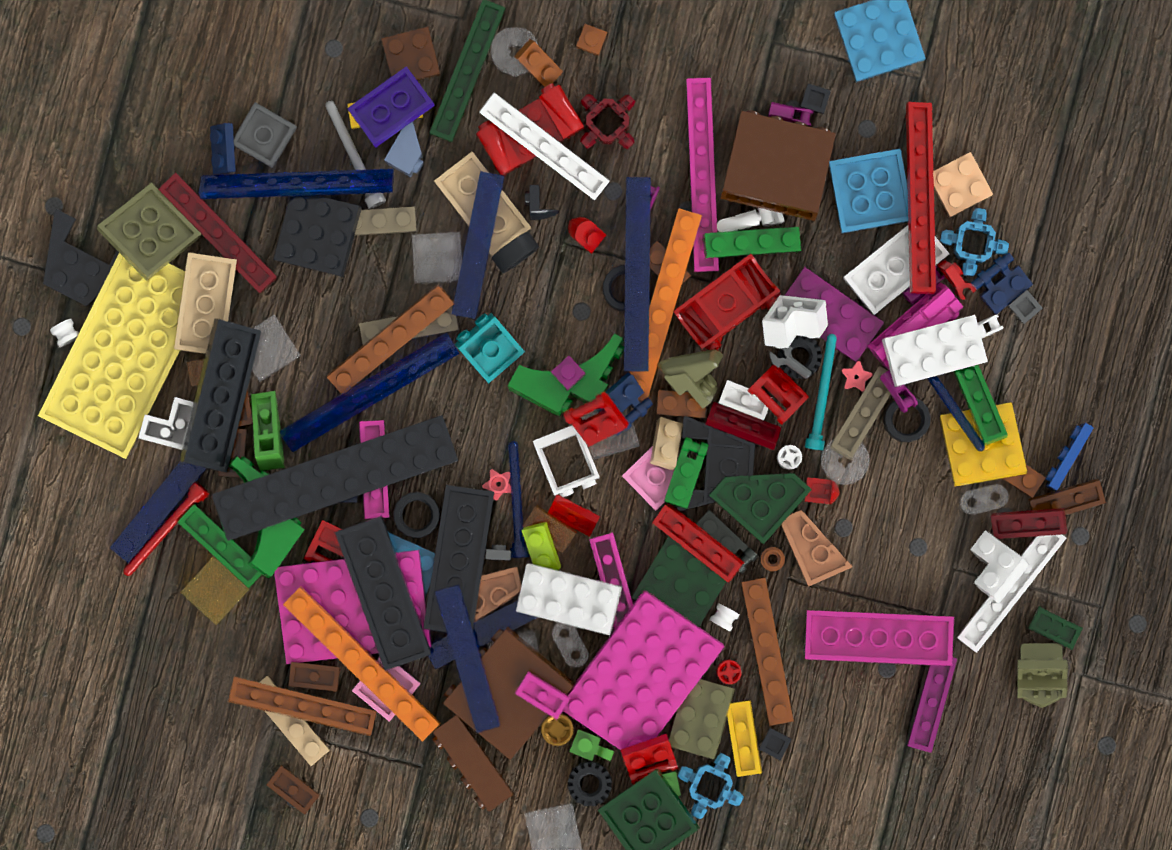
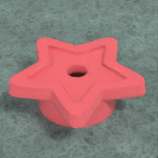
M857 361L852 368H843L841 370L847 378L844 385L845 389L856 387L864 392L865 381L873 376L871 372L863 370L860 361Z
M491 469L490 480L482 485L484 489L495 493V500H498L503 493H513L514 491L508 483L511 476L510 472L499 474ZM500 482L501 486L498 487L496 483Z

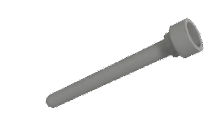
M328 101L325 105L366 191L365 202L368 209L378 207L385 203L386 199L382 192L375 189L335 103Z

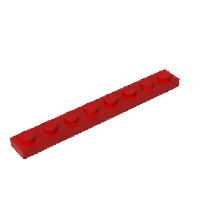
M908 102L906 104L910 293L934 294L936 293L932 103Z

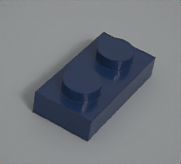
M233 123L210 126L213 175L236 172Z

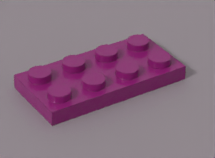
M804 267L785 294V296L825 300L828 326L820 338L826 342L829 334H835L837 337L835 349L855 363L884 324L879 318L806 267Z

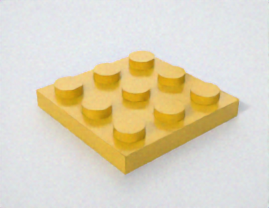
M1012 402L996 405L1008 437L985 446L970 410L940 415L954 487L1027 473Z

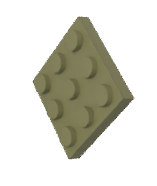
M153 183L145 187L97 226V230L146 281L201 237V233Z

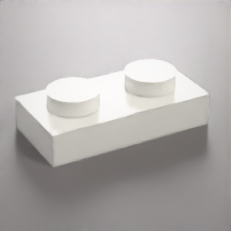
M727 380L719 404L764 421L768 408L755 395L752 396L747 391L749 388Z

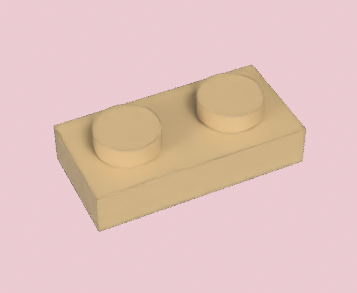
M663 417L657 420L650 464L673 470L676 467L683 428L682 423Z

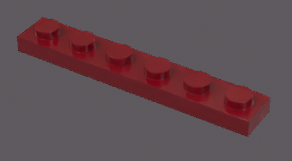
M177 173L171 176L158 189L225 258L237 260L236 270L260 294L277 278Z

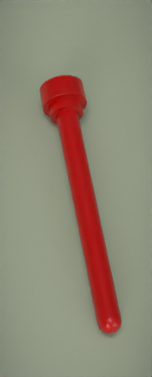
M195 481L189 487L190 491L187 493L188 497L124 568L123 572L126 576L134 573L195 503L204 501L208 497L209 492Z

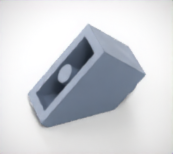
M413 122L400 131L384 159L386 164L409 177L412 176L413 172L417 174L424 163L421 160L423 156Z

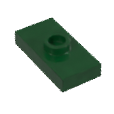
M1039 606L1028 626V629L1073 650L1083 629Z

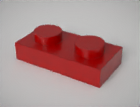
M558 494L547 515L589 537L600 516Z

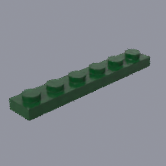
M482 0L429 132L431 135L451 143L453 142L505 12V7L488 0Z

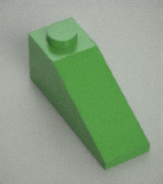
M276 392L251 394L254 450L260 471L284 468L283 444Z

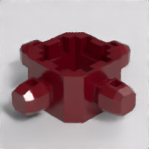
M586 94L581 99V104L586 111L590 110L586 115V128L590 132L586 131L581 137L580 143L588 149L597 143V139L605 145H612L618 139V144L628 150L635 141L629 132L625 133L629 128V115L626 111L629 112L634 107L635 100L628 94L619 100V104L613 99H603L597 104L596 98ZM607 107L612 109L623 121L622 125L608 137L592 122Z

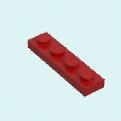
M670 503L664 505L652 522L728 583L744 564V561Z

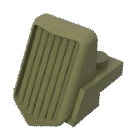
M713 349L671 357L659 362L657 366L665 374L664 378L679 396L688 391L698 404L705 408L711 403L718 389L715 379L708 373L718 366L723 354L719 350Z
M1022 644L1020 649L1021 660H1018L1017 698H1023L1025 701L1041 708L1061 698H1067L1068 663L1067 660H1063L1061 644Z

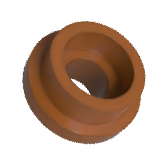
M769 547L762 552L760 560L766 570L777 571L783 567L785 556L780 549ZM772 554L777 557L775 564L768 562V557Z

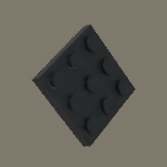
M292 190L273 260L343 277L362 207Z

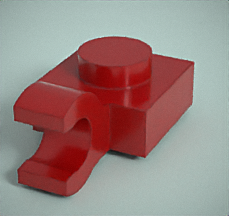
M944 259L937 264L949 284L953 286L957 297L965 300L963 290L967 287L973 293L976 291L970 282L962 279L961 275L963 272L955 262L951 264Z

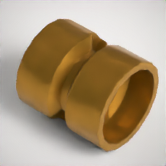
M561 713L558 719L549 715L544 720L542 735L547 743L560 746L566 744L571 739L573 724L567 715Z

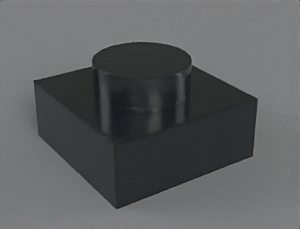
M807 84L800 108L809 109L823 115L831 90Z
M769 727L759 750L781 761L792 739Z

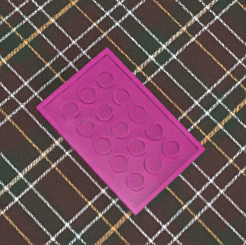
M419 550L395 552L422 627L424 628L427 606ZM345 559L279 566L274 574L286 664L337 658L283 605L300 586L370 654L378 653ZM424 630L429 646L431 647L432 644L430 631Z
M644 590L567 693L570 699L563 711L620 750L655 738L722 651L724 644Z

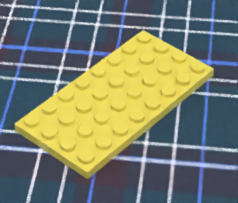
M119 253L38 416L127 459L140 433L144 416L149 415L181 351L174 349L185 271L168 263L146 281Z

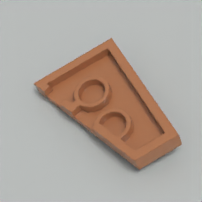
M802 510L790 514L781 524L808 587L853 567Z
M517 567L481 577L475 622L520 594L522 584Z

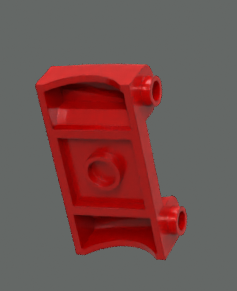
M552 83L541 90L542 95L539 96V99L518 110L560 143L584 129L583 123L560 85L554 86ZM490 120L478 126L480 131L476 133L477 138L493 162L500 177L537 157Z
M749 254L674 310L673 313L701 351L718 350L722 346L720 343L723 340L722 336L760 308L762 310L766 308L770 310L781 295V292L765 274L753 255Z

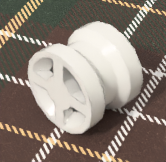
M72 319L65 320L50 329L52 335L57 337L59 347L72 343L79 334L73 328L74 323Z
M793 445L784 446L777 454L778 464L787 470L798 467L802 461L801 451Z
M718 603L716 607L717 612L711 616L710 621L731 631L733 621L738 619L740 614Z

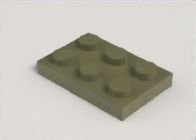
M700 679L677 709L669 738L671 747L716 759L735 689Z

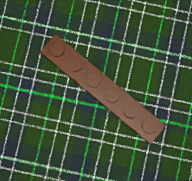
M437 284L327 374V378L344 395L454 304V301Z
M766 578L741 582L769 726L792 722L794 720Z
M237 677L233 678L228 698L230 703L367 736L372 734L377 712Z

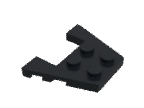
M56 209L43 284L88 307L97 298L119 252L116 251L111 263L107 264L66 243L65 241L77 219Z
M688 416L683 417L682 438L689 437L707 440V444H709L706 454L704 491L693 490L687 508L691 509L714 503L715 501L709 494L724 477L753 475L755 444L705 425V423ZM677 506L679 511L687 510Z

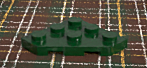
M794 473L724 477L709 496L764 544L812 489Z

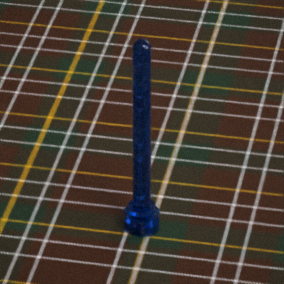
M938 376L927 378L976 450L983 451L985 449L983 441Z
M512 441L509 443L514 543H512L510 551L511 558L530 557L522 533L523 516L518 444Z

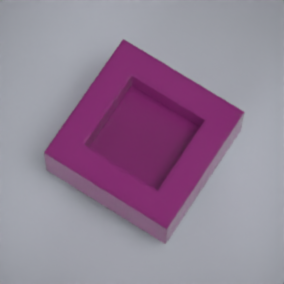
M570 356L551 371V374L567 391L586 375Z

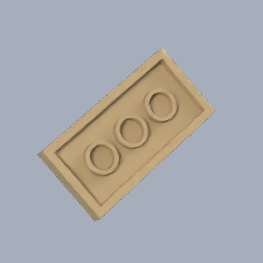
M473 152L469 153L434 180L491 256L521 234L532 229Z
M188 253L174 349L206 354L214 319L228 321L237 260Z

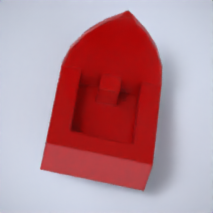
M577 217L568 222L569 235L591 254L606 236L601 229L585 217Z
M806 478V484L812 490L804 498V502L832 504L838 498L840 491L834 480Z

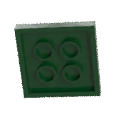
M668 536L631 598L637 600L642 592L646 590L699 627L727 581Z
M658 768L598 809L626 850H670L700 829Z

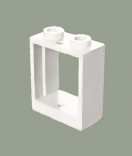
M573 425L533 441L554 496L559 494L562 497H566L574 493L573 488L582 485L583 489L597 484L596 479L600 477L587 444ZM576 435L591 475L557 487L542 449Z

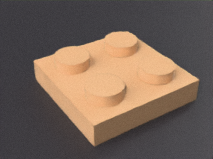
M971 152L933 171L934 190L949 218L993 195Z

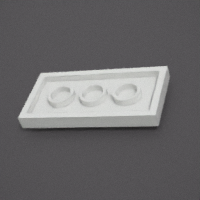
M908 225L843 277L873 315L910 286ZM935 237V264H938L949 253Z
M975 315L882 339L895 387L988 362Z
M528 563L516 611L611 635L622 586Z

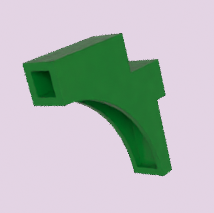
M614 333L610 341L598 354L580 364L579 367L586 375L569 391L551 374V371L533 370L521 365L515 371L508 384V388L511 392L561 417L563 412L570 409L573 403L571 397L586 404L596 399L598 394L609 389L608 384L602 381L603 379H609L613 371V367H611L615 358L619 360L625 350L623 338Z
M243 456L241 458H233L228 466L244 483L269 475L264 471L260 473L252 468L254 464ZM292 518L258 530L256 547L248 565L266 578H270L305 530L300 526L301 522L297 518Z

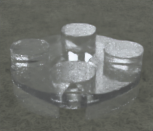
M510 27L500 31L492 42L491 55L494 65L502 73L514 77L528 73L514 56L511 57L509 55L511 53L509 48L511 46L522 48L529 39L538 45L534 35L527 29L520 27Z
M834 440L830 441L822 451L820 458L821 468L826 476L841 485L853 484L862 479L869 468L870 462L869 453L865 445L861 443L852 458V463H848L845 468L842 463L838 462V458L843 456L830 449Z

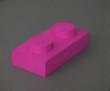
M530 672L527 673L515 693L555 719H558L570 699L569 696Z

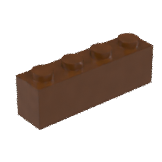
M457 715L453 716L433 731L435 734L432 738L440 750L445 748L449 754L446 758L454 770L459 768L463 774L460 779L468 790L473 788L478 795L474 799L482 810L487 808L490 812L514 794L460 717Z

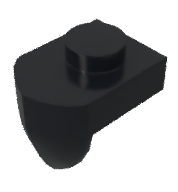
M530 185V191H525V206H530V220H543L559 213V210L540 209L539 185Z

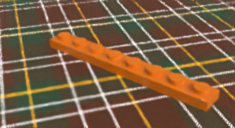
M678 209L630 371L644 391L638 398L642 401L650 393L657 364L702 217L700 214L683 209Z
M302 586L283 604L419 739L424 741L440 725V722L387 670L385 671L384 667Z

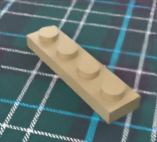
M266 676L259 682L277 687L269 676ZM265 711L310 766L330 751L305 720Z

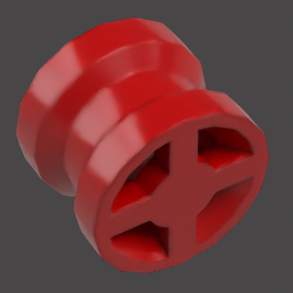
M724 660L717 667V676L725 684H734L741 677V667L733 660Z

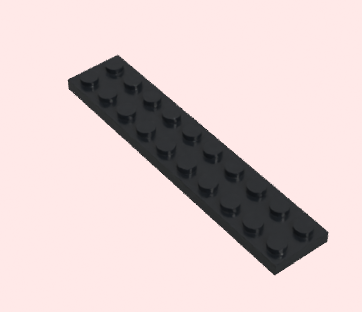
M443 415L211 494L226 539L229 541L457 462L458 458Z

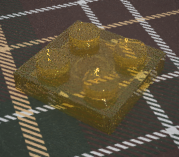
M213 556L181 593L215 625H218L250 589Z

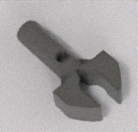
M791 346L779 348L783 350L786 359L778 358L772 352L769 353L772 364L777 368L780 365H787L803 378L808 379L810 377L811 371L792 357L791 350L793 348Z

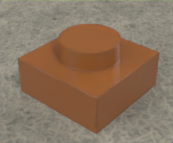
M585 24L576 48L599 56L607 32Z

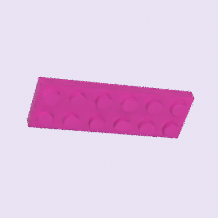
M807 610L805 660L952 666L954 617Z

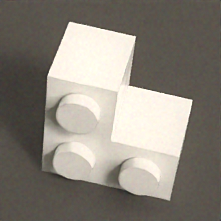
M780 295L762 320L765 345L775 346L776 348H788L797 335L808 338H820L828 326L825 300Z
M175 397L169 420L145 415L139 438L182 450L194 402Z
M986 530L970 549L977 558L987 564V567L974 583L982 592L997 603H1000L1029 565L1023 557Z

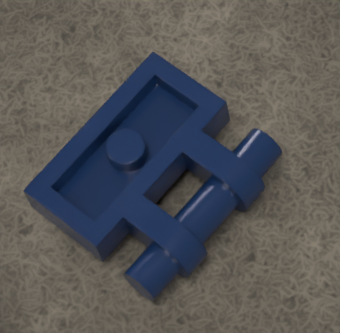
M1009 252L1002 258L999 256L993 261L994 264L986 271L982 270L977 274V278L971 282L976 290L984 285L986 290L979 296L995 315L1033 285L1019 265L1014 266L1011 270L1008 268V264L1014 260ZM1001 272L1003 276L993 284L991 278Z
M628 372L605 392L621 413L630 405L633 408L625 416L629 423L628 427L616 433V436L623 431L629 430L632 427L631 424L637 418L648 413L647 410L653 405L648 397L640 403L638 398L644 391L634 376ZM598 408V409H596V410H597V412L599 413V412H601V411H603V410H605V409H604V408Z

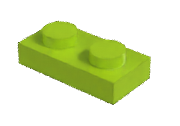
M547 522L524 527L522 533L532 563L559 570L561 564Z

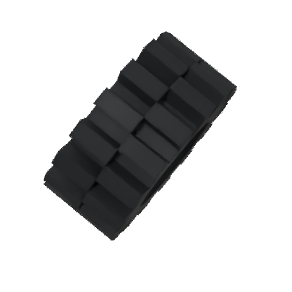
M797 335L790 346L793 349L802 347L808 351L809 361L804 366L811 371L812 375L821 365V348L815 339ZM779 349L778 358L786 359L783 350ZM780 365V368L788 376L795 379H804L789 366Z
M588 761L582 762L573 768L568 779V790L571 797L577 803L583 804V806H596L604 802L609 796L612 781L609 772L604 766L597 762ZM592 774L598 778L599 788L597 791L586 793L581 789L580 781L583 776Z

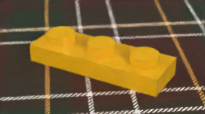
M751 700L731 703L727 718L737 777L761 774L762 768Z

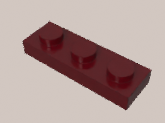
M713 402L705 424L772 450L776 446L782 428Z
M1064 508L992 513L991 515L993 535L997 539L1063 535L1067 533Z

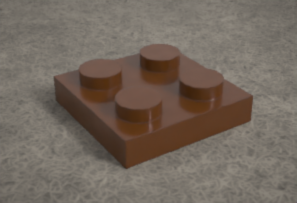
M428 27L382 38L391 77L406 66L416 80L441 75Z

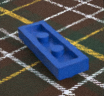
M1087 423L1075 426L1070 435V438H1072L1070 445L1062 448L1057 457L1060 462L1056 468L1052 467L1045 478L1048 481L1046 487L1053 491L1058 490L1094 427Z

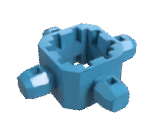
M975 208L971 217L973 222L967 221L959 226L956 234L951 230L941 232L940 242L950 246L954 244V255L957 259L965 260V263L962 265L964 276L973 277L978 267L976 263L982 264L992 257V251L999 255H1004L1008 252L1009 243L1000 239L994 241L996 232L992 226L983 224V222H986L987 216L985 209ZM965 230H974L987 234L983 255L962 251Z
M722 753L716 757L714 767L704 764L699 766L696 773H694L693 769L683 766L678 773V777L686 783L688 781L691 782L688 789L691 797L697 800V804H693L691 815L698 819L704 817L707 812L706 806L713 809L721 807L725 799L728 800V803L739 806L743 800V795L735 789L733 791L730 790L733 783L730 775L724 772V769H727L729 766L730 757ZM705 771L726 780L716 801L695 792Z

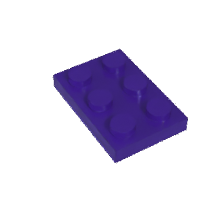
M406 66L347 109L376 148L435 105Z

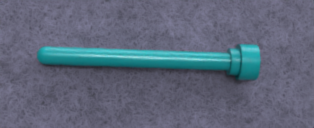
M835 334L827 336L812 434L809 433V437L805 441V448L824 450L825 441L821 433L837 340Z

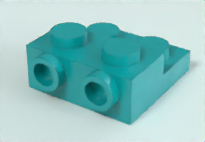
M492 313L488 316L486 314L479 316L475 321L476 326L470 331H462L456 338L458 342L454 344L488 384L525 353Z

